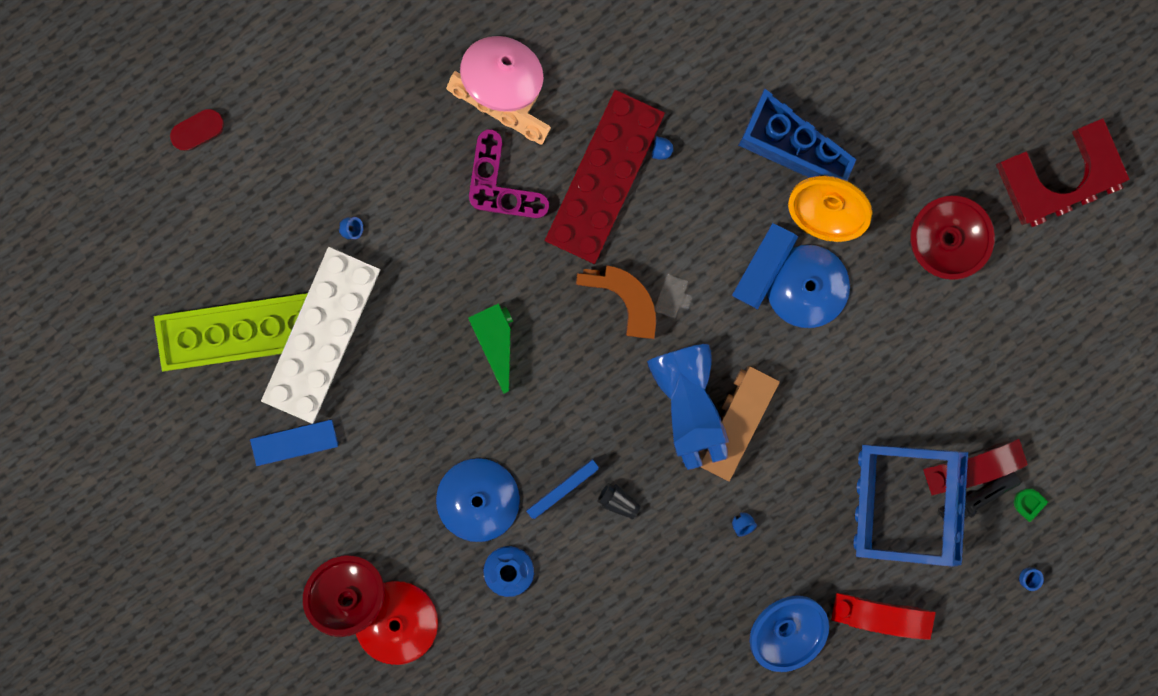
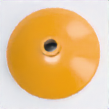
M816 176L805 179L794 187L789 197V212L795 223L808 234L822 240L843 242L855 239L868 229L871 222L872 208L864 193L850 182L837 177Z

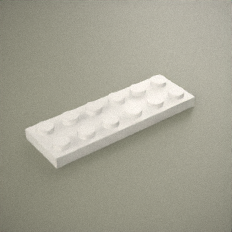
M328 247L261 402L312 424L314 423L381 269Z

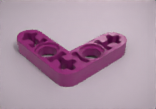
M494 130L483 131L478 136L469 192L471 205L480 211L534 219L544 217L549 209V202L544 195L496 187L502 138ZM488 135H493L494 141L498 142L497 146H492L491 155H497L496 160L488 157L479 158L480 152L486 154V145L482 144V140H486ZM484 162L490 163L494 168V172L489 178H483L478 174V167ZM480 190H485L486 196L494 197V191L500 192L497 197V208H491L493 204L491 201H484L483 205H478V200L474 199V194H479ZM506 194H512L517 198V205L511 210H507L501 205V199ZM521 195L527 196L525 202L533 203L535 198H539L540 203L544 204L545 208L539 209L538 214L533 213V208L524 206L525 212H519L522 204Z

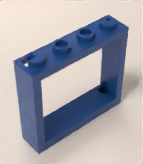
M862 445V450L858 457L859 466L861 467V478L857 482V493L860 494L859 506H857L855 511V519L858 522L857 534L854 537L856 557L943 566L962 565L968 452ZM877 455L948 460L942 556L872 549Z

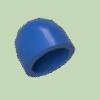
M656 136L652 158L658 160L669 158L673 152L672 143L666 138Z
M357 217L344 218L339 224V233L346 239H358L363 233L362 221ZM349 226H353L352 231H349Z
M741 512L740 518L736 516L733 518V529L739 537L751 533L757 527L753 517L748 513Z
M1032 567L1024 568L1019 575L1020 584L1029 591L1038 590L1044 581L1043 574Z

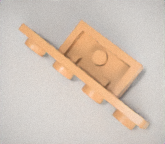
M454 71L446 89L455 97L467 101L479 111L491 115L501 121L503 125L525 135L527 139L535 141L540 145L543 144L551 127L528 114L538 96L530 105L520 110L510 112L493 110L481 105L469 95L462 83L460 73Z

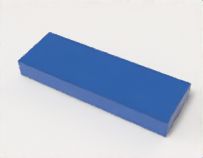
M772 223L732 296L758 310L798 236Z
M333 420L250 439L256 466L339 447Z
M591 459L526 509V512L532 519H535L596 472L599 468L598 465Z

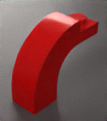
M836 593L831 620L848 624L850 627L882 634L915 639H931L936 612L913 606L881 603L843 593Z

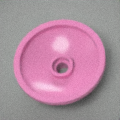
M502 36L480 39L467 49L461 61L460 76L466 91L474 100L487 108L503 112L520 110L530 105L542 88L543 70L538 58L527 46L517 40Z

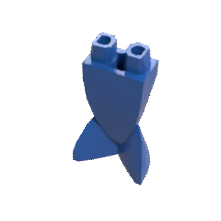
M695 345L648 360V367L661 390L671 399L674 445L677 456L682 457L687 470L703 466L699 453L702 450L709 449L713 463L728 459L726 443H729L727 433L716 407L705 390L712 364L709 345Z

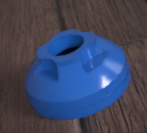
M504 546L493 551L488 556L483 569L484 579L488 587L494 593L505 597H513L523 593L530 586L534 576V566L528 554L513 546ZM512 565L515 567L517 576L514 580L505 581L501 578L500 570L503 566Z

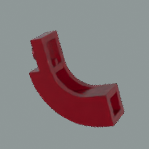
M1020 439L995 444L983 451L969 455L966 488L1000 478L1027 466ZM948 462L923 469L931 495L946 492Z

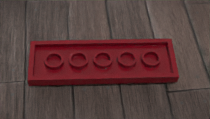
M614 90L544 240L545 242L595 265L663 119L664 112Z

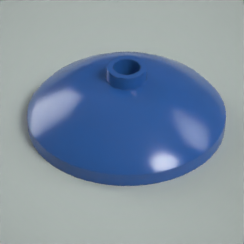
M815 245L797 246L791 249L767 292L768 300L775 313L785 322L801 328L820 327L834 320L845 307L850 292L849 276L841 260L831 251ZM807 281L814 282L815 289L813 291H808L805 288Z
M481 458L465 460L453 466L442 478L436 496L438 514L446 528L457 537L472 542L488 541L502 535L514 522L520 503L518 487L512 475L500 464ZM475 496H479L483 500L482 505L479 507L474 506L472 503V499Z
M790 596L772 603L758 616L752 627L750 648L753 656L760 665L771 671L788 672L803 667L819 654L826 643L829 633L827 614L816 601L804 596Z

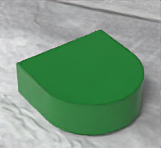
M1028 488L1020 490L1014 497L1016 511L1028 522H1031L1048 503L1040 493Z

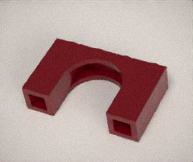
M1104 118L1072 131L1084 160L1085 171L1080 184L1070 193H1055L1043 186L1037 177L1027 151L996 164L1021 225L1030 223L1031 228L1046 222L1045 216L1055 212L1056 216L1063 215L1073 210L1072 204L1081 201L1082 206L1098 199L1096 194L1105 190L1107 194L1114 193L1123 189V182L1130 180Z

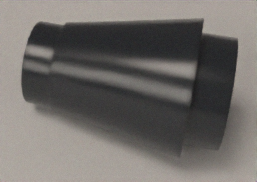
M610 483L606 484L597 500L598 503L602 504L603 509L630 519H634L640 510V505L617 484L614 486Z

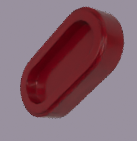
M203 110L173 127L170 133L171 143L181 151H190L218 136L224 128L223 118L214 110Z

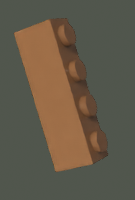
M750 366L747 367L746 371L743 369L739 371L734 381L737 388L733 396L727 395L721 409L725 410L721 420L729 443H726L728 459L713 463L709 449L699 451L703 464L701 468L730 481L780 381Z

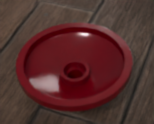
M944 196L928 203L915 217L910 233L912 252L921 267L938 278L948 280L966 278L978 272L989 260L995 242L993 224L986 211L976 202L961 196ZM947 233L951 234L954 238L951 244L945 242L944 237Z
M339 556L324 562L311 574L303 592V609L309 622L318 631L334 637L354 635L367 628L380 613L385 598V587L380 573L370 562L356 556ZM353 599V603L350 606H346V602Z

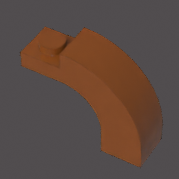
M606 266L605 277L600 276V271L583 269V274L577 273L576 285L608 289L622 298L628 312L626 336L655 338L656 314L649 293L639 280L628 272L612 266Z

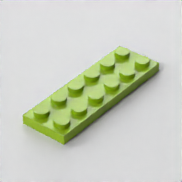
M308 293L154 316L162 372L282 354Z

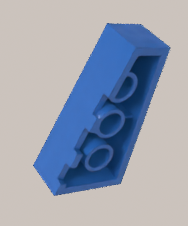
M764 89L738 146L809 178L831 176L847 181L856 159L828 137L825 138L815 130L813 125L802 120L792 112L791 108L779 102L773 97L772 93Z

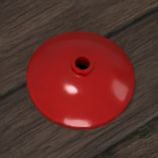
M403 581L384 583L385 598L380 613L367 628L356 633V636L362 648L372 658L391 665L410 663L425 654L436 637L438 629L436 608L430 597L419 587ZM391 621H398L400 628L398 630L391 629Z

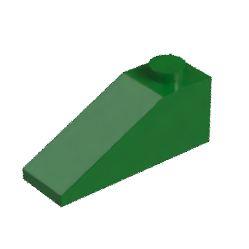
M496 304L468 317L501 390L505 394L509 392L511 340L509 323L513 322L507 307L501 309L500 305Z

